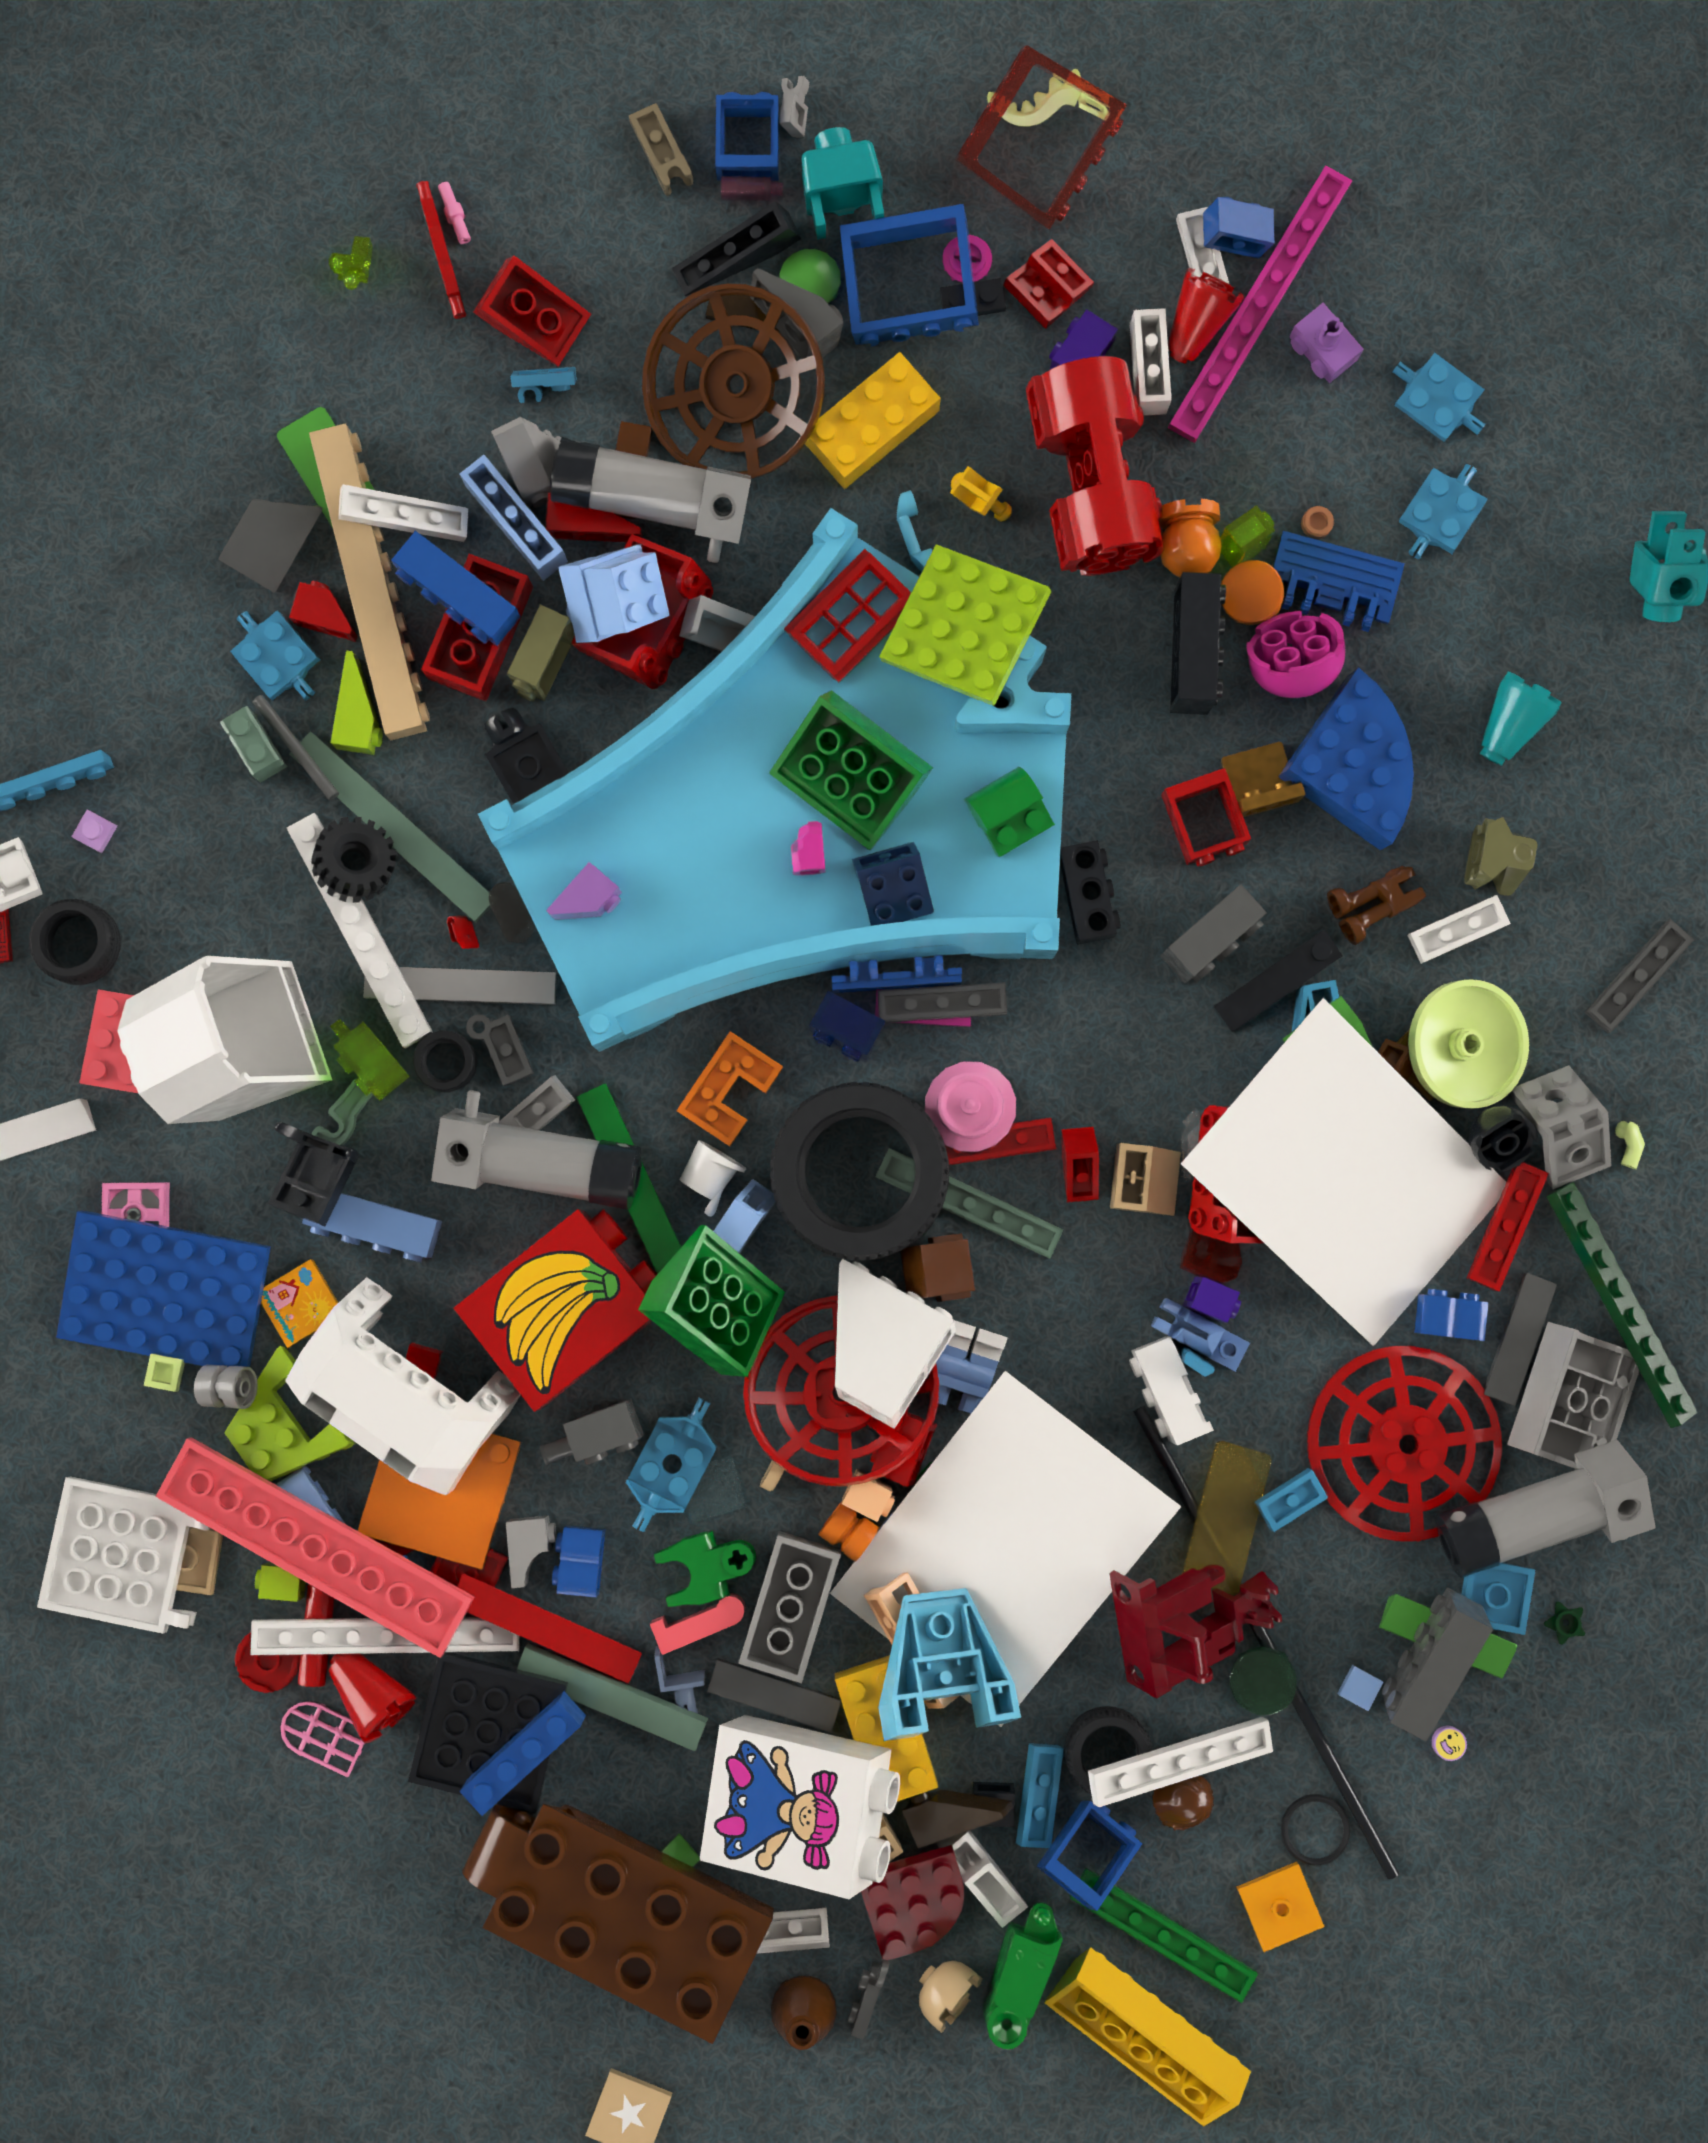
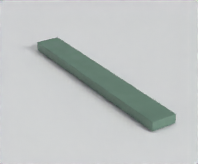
M310 731L300 742L301 745L339 792L337 798L358 817H362V821L366 824L368 820L375 822L374 829L384 828L386 830L384 838L391 837L394 842L392 848L396 849L404 859L477 923L497 899ZM290 752L289 755L292 756L298 762L295 756Z

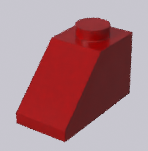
M311 581L310 584L299 582L289 615L290 620L296 626L356 642L358 636L337 598L329 590L330 587L317 581Z
M1094 1127L1061 1129L1066 1201L1099 1200V1150Z

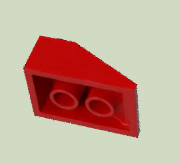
M515 255L505 260L473 313L498 331L556 366L560 365L591 316L590 312Z

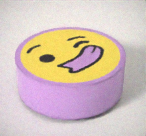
M1442 1726L1432 1736V1748L1442 1759L1455 1761L1460 1759L1466 1752L1467 1741L1464 1734L1457 1728Z

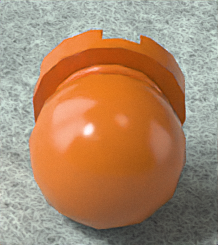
M1185 499L1162 505L1160 519L1158 520L1159 526L1165 529L1161 535L1164 551L1160 555L1162 564L1179 578L1183 572L1209 573L1219 560L1222 548L1219 531L1214 527L1220 521L1219 503L1213 500L1201 499V505H1186Z

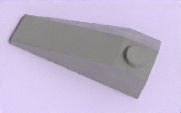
M522 417L492 430L491 433L509 474L526 506L541 507L545 505L548 500V493H551L550 478L553 460L562 437L557 436L554 438L550 431L544 430L542 432L536 424Z

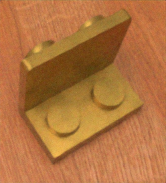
M1282 742L1228 755L1221 759L1222 767L1226 769L1243 817L1297 803L1306 795L1302 782L1292 785L1291 781H1283L1278 777L1288 763Z

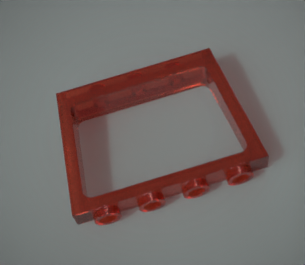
M1025 45L1019 51L954 160L1043 227L1050 230L1056 219L1061 222L1068 213L1071 205L1067 201L1073 191L1078 194L1086 184L1088 177L1085 175V172L1092 163L1096 166L1103 157L1106 149L1102 145L1108 135L1114 137L1121 128L1124 120L1120 116L1127 104L1028 45ZM1033 66H1037L1107 108V115L1046 212L1039 210L978 162L979 154Z

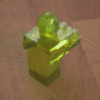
M354 236L351 255L331 253L329 256L328 265L334 273L338 274V280H344V285L349 290L356 289L359 282H368L373 250L370 238Z

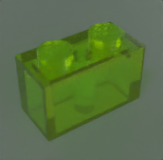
M1256 505L1225 527L1220 537L1222 544L1221 554L1231 567L1248 561L1265 550L1276 531L1273 528L1274 522L1270 515L1265 511L1261 512Z

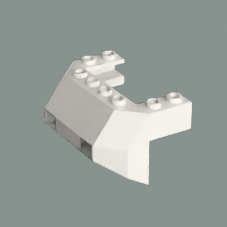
M366 1277L333 1307L299 1354L285 1381L305 1407L409 1481L446 1496L455 1489L478 1449L509 1415L519 1399L520 1393L504 1374L497 1371L467 1403L426 1372L402 1357V1355L378 1340L368 1331L380 1320L383 1313L379 1310L391 1300L393 1295Z

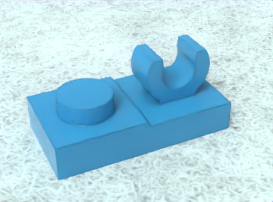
M576 367L513 371L510 376L512 387H520L518 391L520 403L525 402L526 390H533L536 394V401L540 402L543 396L540 385H543V387L551 386L552 391H566L570 389V385H575L577 380Z

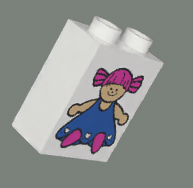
M743 1715L719 1725L700 1861L846 1899H851L872 1885V1882L880 1883L887 1872L891 1852L890 1842L879 1839L882 1813L890 1814L894 1810L900 1790L899 1773L889 1770L892 1749L748 1715Z

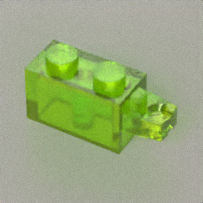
M340 1018L330 1026L340 1038V1041L333 1045L341 1055L336 1060L348 1074L352 1071L357 1074L358 1078L354 1082L366 1096L372 1092L381 1101L410 1077L364 1021L352 1031Z

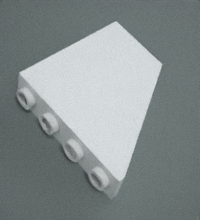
M842 1259L839 1263L835 1388L839 1398L895 1429L956 1332L952 1315L940 1307L933 1309L924 1304L925 1301L919 1295L910 1291L906 1294L897 1289L896 1284L884 1276L877 1278L871 1275L869 1270L861 1263L856 1261L850 1263Z

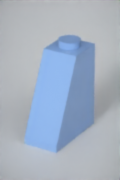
M752 1179L734 1199L713 1232L740 1254L775 1204L774 1193Z

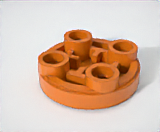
M1248 560L1235 565L1224 576L1221 585H1226V599L1222 607L1235 622L1245 625H1256L1279 613L1284 598V585L1280 575L1271 565L1259 560Z

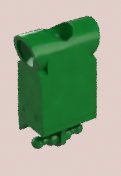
M1038 1902L1032 1906L1025 1926L1009 1922L989 1984L990 1988L983 2003L982 2010L989 2037L1001 2049L1009 2050L1016 2048L1025 2039L1029 2022L1037 2009L1063 1940L1055 1923L1053 1911L1044 1902Z

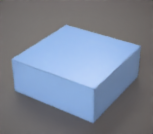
M1352 1664L1337 1694L1369 1711L1383 1681Z

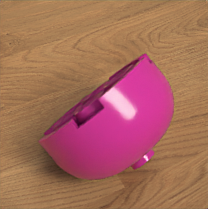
M1292 611L1271 617L1255 628L1256 634L1250 642H1247L1246 646L1250 671L1255 681L1267 692L1284 698H1302L1324 690L1338 677L1345 661L1343 629L1334 618L1324 613H1321L1319 617L1302 616L1301 611Z

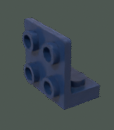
M914 842L852 859L871 926L904 922L934 912L920 853Z

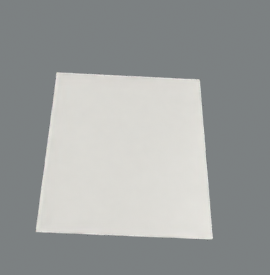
M1322 998L1181 1163L1184 1168L1372 1346L1378 1342L1496 1205L1506 1185V1181L1493 1168L1488 1170L1477 1160L1471 1146L1324 998Z
M1004 1371L878 1531L860 1558L852 1564L830 1594L888 1639L864 1597L871 1589L885 1587L899 1575L906 1572L910 1575L920 1594L967 1588L1015 1683L1018 1703L1020 1705L1112 1592L1109 1573L1115 1570L1125 1576L1181 1506L1008 1372ZM903 1584L892 1592L899 1605L902 1604L903 1596L908 1595ZM970 1694L961 1695L965 1700L972 1704Z

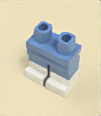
M954 1320L956 1332L936 1362L940 1383L939 1403L947 1404L952 1388L963 1392L958 1409L972 1413L982 1401V1398L989 1392L1008 1337L978 1329L969 1358H966L976 1327Z

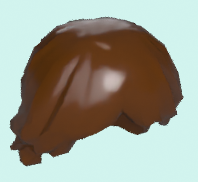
M1201 1775L1155 1789L1152 1794V1804L1155 1807L1156 1816H1159V1820L1162 1821L1164 1826L1173 1828L1174 1831H1184L1199 1825L1210 1816L1214 1806L1211 1785Z

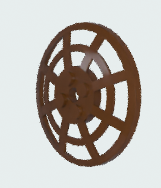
M729 283L707 287L679 302L664 317L653 334L643 365L642 391L644 406L650 425L657 438L670 455L682 465L707 470V466L698 462L707 449L712 446L727 452H745L748 470L732 472L751 475V479L761 477L786 464L801 450L811 436L820 416L824 399L825 375L823 359L817 340L806 321L796 309L782 298L767 290L746 284ZM746 295L763 299L771 303L764 322L749 316H728L722 297ZM710 300L716 320L701 327L687 343L670 334L675 325L689 311ZM782 311L791 317L801 329L810 346L812 356L796 360L789 343L775 329ZM731 326H748L760 330L752 347L737 345ZM719 330L723 344L722 348L716 350L710 357L696 350L698 345L707 336ZM770 339H773L780 347L788 364L771 368V365L763 356ZM665 345L680 354L674 378L675 394L657 398L655 389L656 370L660 353ZM691 361L702 368L699 381L700 388L685 392V375L688 363ZM816 369V399L808 423H806L794 414L800 395V374ZM740 375L744 380V387L741 392L735 394L730 388V382L734 376ZM791 377V393L788 405L785 408L772 399L775 381ZM703 401L707 409L714 415L705 430L695 420L688 405ZM678 407L686 425L699 438L688 456L679 450L670 438L660 411ZM765 411L779 419L778 423L769 432L756 439L753 420L760 417ZM725 422L741 424L744 442H727L716 438ZM787 425L801 435L796 443L781 457L770 464L760 467L758 448L773 441L784 431Z

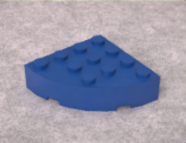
M1358 667L1345 678L1278 776L1283 781H1291L1292 785L1302 782L1306 798L1378 850L1386 848L1395 841L1405 822L1412 797L1414 772L1411 747L1404 724L1393 703L1379 685Z

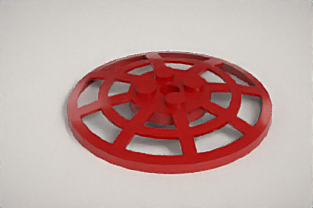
M837 1295L819 1298L802 1304L783 1315L769 1328L748 1377L744 1379L743 1397L745 1413L751 1431L763 1451L777 1465L788 1473L807 1482L825 1486H851L867 1483L885 1476L900 1467L917 1451L927 1437L935 1420L939 1404L940 1383L935 1363L928 1375L929 1379H925L917 1394L930 1392V1401L923 1425L912 1442L898 1432L905 1421L909 1407L895 1429L850 1403L836 1400L834 1393L836 1391ZM832 1308L834 1330L814 1335L799 1346L784 1334L792 1325L806 1315L821 1309ZM830 1341L835 1343V1356L826 1358L818 1364L807 1355L809 1351L819 1345ZM776 1343L789 1357L779 1372L775 1392L756 1391V1381L760 1367L768 1351ZM798 1364L809 1374L804 1384V1390L802 1392H786L789 1376L793 1368ZM756 1405H776L780 1423L791 1438L778 1451L774 1449L762 1431ZM786 1405H805L812 1420L798 1432L790 1421ZM868 1425L880 1435L878 1439L868 1445L852 1449V1432ZM822 1428L829 1432L838 1433L839 1450L819 1447L811 1443L810 1440ZM888 1442L903 1452L895 1460L878 1470L852 1477V1459L872 1454ZM801 1448L821 1458L839 1460V1478L811 1474L794 1466L787 1460Z
M1388 1346L1374 1349L1353 1358L1339 1368L1326 1382L1317 1396L1310 1414L1307 1430V1454L1310 1468L1315 1473L1328 1496L1326 1500L1329 1505L1344 1520L1376 1537L1393 1541H1421L1439 1536L1437 1527L1424 1530L1423 1511H1428L1444 1504L1457 1492L1469 1503L1486 1500L1493 1489L1500 1469L1502 1432L1497 1412L1490 1397L1484 1395L1485 1389L1464 1366L1450 1357L1431 1349L1415 1346ZM1401 1356L1427 1358L1447 1366L1453 1372L1443 1386L1427 1378L1405 1375ZM1388 1357L1392 1377L1384 1378L1371 1384L1358 1396L1341 1384L1349 1375L1362 1366ZM1463 1380L1472 1386L1482 1400L1488 1413L1491 1427L1474 1430L1467 1410L1454 1395ZM1407 1385L1423 1387L1437 1394L1427 1410L1419 1406L1410 1405ZM1394 1387L1396 1406H1392L1379 1413L1366 1403L1377 1393ZM1334 1394L1349 1406L1341 1423L1339 1445L1319 1446L1321 1419L1328 1401ZM1448 1403L1459 1416L1464 1431L1446 1433L1438 1417ZM1359 1413L1372 1425L1368 1432L1367 1442L1350 1444L1351 1428L1355 1417ZM1405 1435L1413 1436L1416 1442L1414 1450L1410 1453H1403L1399 1447L1400 1439ZM1493 1441L1494 1452L1491 1469L1484 1487L1478 1493L1466 1483L1474 1464L1476 1443ZM1466 1445L1464 1462L1457 1475L1444 1464L1448 1447ZM1369 1456L1373 1465L1379 1471L1368 1485L1363 1482L1357 1473L1352 1457ZM1341 1458L1347 1477L1360 1492L1348 1508L1339 1500L1330 1487L1324 1474L1321 1460ZM1436 1474L1449 1485L1438 1496L1422 1501L1421 1482L1430 1479ZM1391 1479L1407 1484L1409 1503L1391 1501L1378 1494ZM1371 1502L1390 1511L1409 1513L1410 1532L1382 1529L1367 1523L1358 1516Z

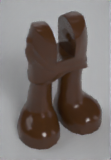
M1400 866L1391 869L1385 874V877L1373 881L1370 885L1354 892L1347 893L1340 887L1327 892L1329 907L1336 919L1347 915L1354 909L1376 898L1382 902L1339 922L1345 938L1352 945H1357L1365 939L1366 929L1372 924L1387 916L1390 919L1398 913L1415 906L1426 897L1422 887L1410 890L1404 895L1399 884L1401 885L1408 879L1416 876L1413 867Z

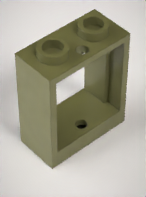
M541 604L507 672L513 683L512 686L518 689L517 694L531 702H534L536 698L545 701L575 636L569 617Z

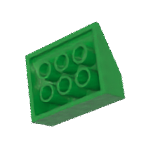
M831 690L819 696L769 774L868 850H872L918 791L933 767Z
M700 1225L651 1281L638 1310L720 1375L748 1377L785 1291L709 1227Z

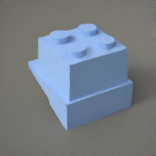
M641 544L558 567L576 643L598 642L670 616L656 553H643Z

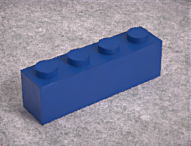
M416 530L391 560L397 568L395 574L409 586L414 582L423 590L420 593L423 597L434 605L440 602L448 608L445 613L460 625L465 621L472 627L470 632L485 644L489 640L498 646L521 617L515 606Z
M563 1691L466 1780L459 1792L483 1816L581 1727L586 1717L585 1713Z

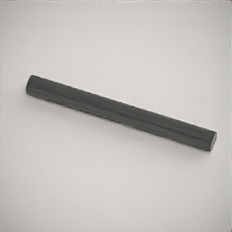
M263 695L257 696L252 703L329 801L335 799L339 795L337 789Z

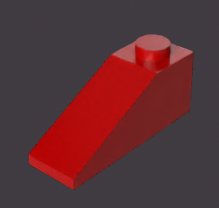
M548 493L546 530L554 539L627 542L631 534L643 538L640 527L614 513L591 508L588 510L564 503L551 502V493Z

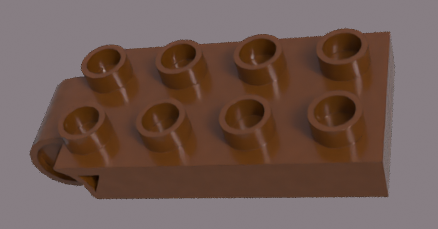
M543 1803L536 1818L519 1809L499 1804L495 1805L462 1870L464 1877L472 1885L496 1898L482 1927L483 1929L711 2044L714 2043L773 1920V1907L566 1804L562 1807H555Z

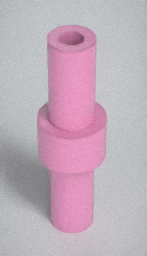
M443 182L438 185V189L445 205L443 211L449 224L453 225L459 243L462 245L467 244L471 241V238L463 220L465 219L463 208L460 203L456 202L450 183Z

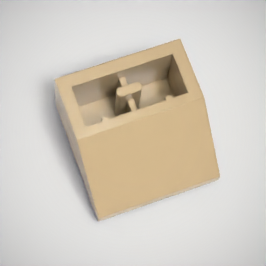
M1127 1143L1117 1144L1110 1209L1174 1216L1181 1152L1152 1146Z

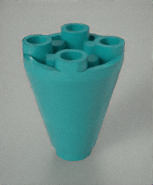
M1509 671L1499 684L1481 743L1483 749L1480 752L1481 756L1500 766L1503 765L1505 760L1509 761L1558 712L1559 706L1562 703L1551 696V692L1537 684H1533L1531 687L1523 683L1524 679Z

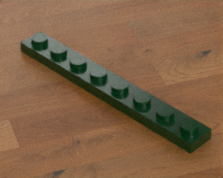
M1574 1182L1568 1183L1546 1197L1670 1428L1681 1426L1697 1413L1693 1401L1683 1387L1676 1369L1672 1366L1662 1347L1660 1339L1656 1336L1647 1320L1645 1311L1639 1305L1628 1280L1624 1277L1618 1266L1613 1252L1604 1240L1598 1224L1594 1221L1584 1202L1582 1194L1578 1191Z

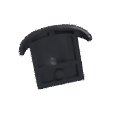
M277 1122L274 1127L275 1131L297 1142V1145L268 1204L325 1227L356 1165L359 1153L352 1147L347 1148L299 1130L286 1123Z

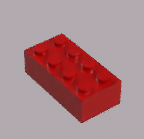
M469 553L464 568L515 606L520 616H522L533 589L529 577ZM444 613L421 668L422 672L428 680L486 702L520 619L499 645L496 646L489 640L486 644L481 642L470 632L472 627L465 621L460 625Z

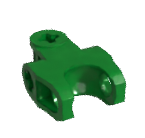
M713 1530L685 1537L672 1546L655 1552L656 1564L678 1561L686 1565L691 1574V1581L687 1588L668 1594L665 1597L667 1606L701 1605L729 1596L730 1591L727 1580L747 1574L755 1563L756 1551L753 1545L742 1539L717 1545ZM735 1550H738L740 1555L746 1554L747 1558L743 1561V1565H739L738 1561L731 1560Z

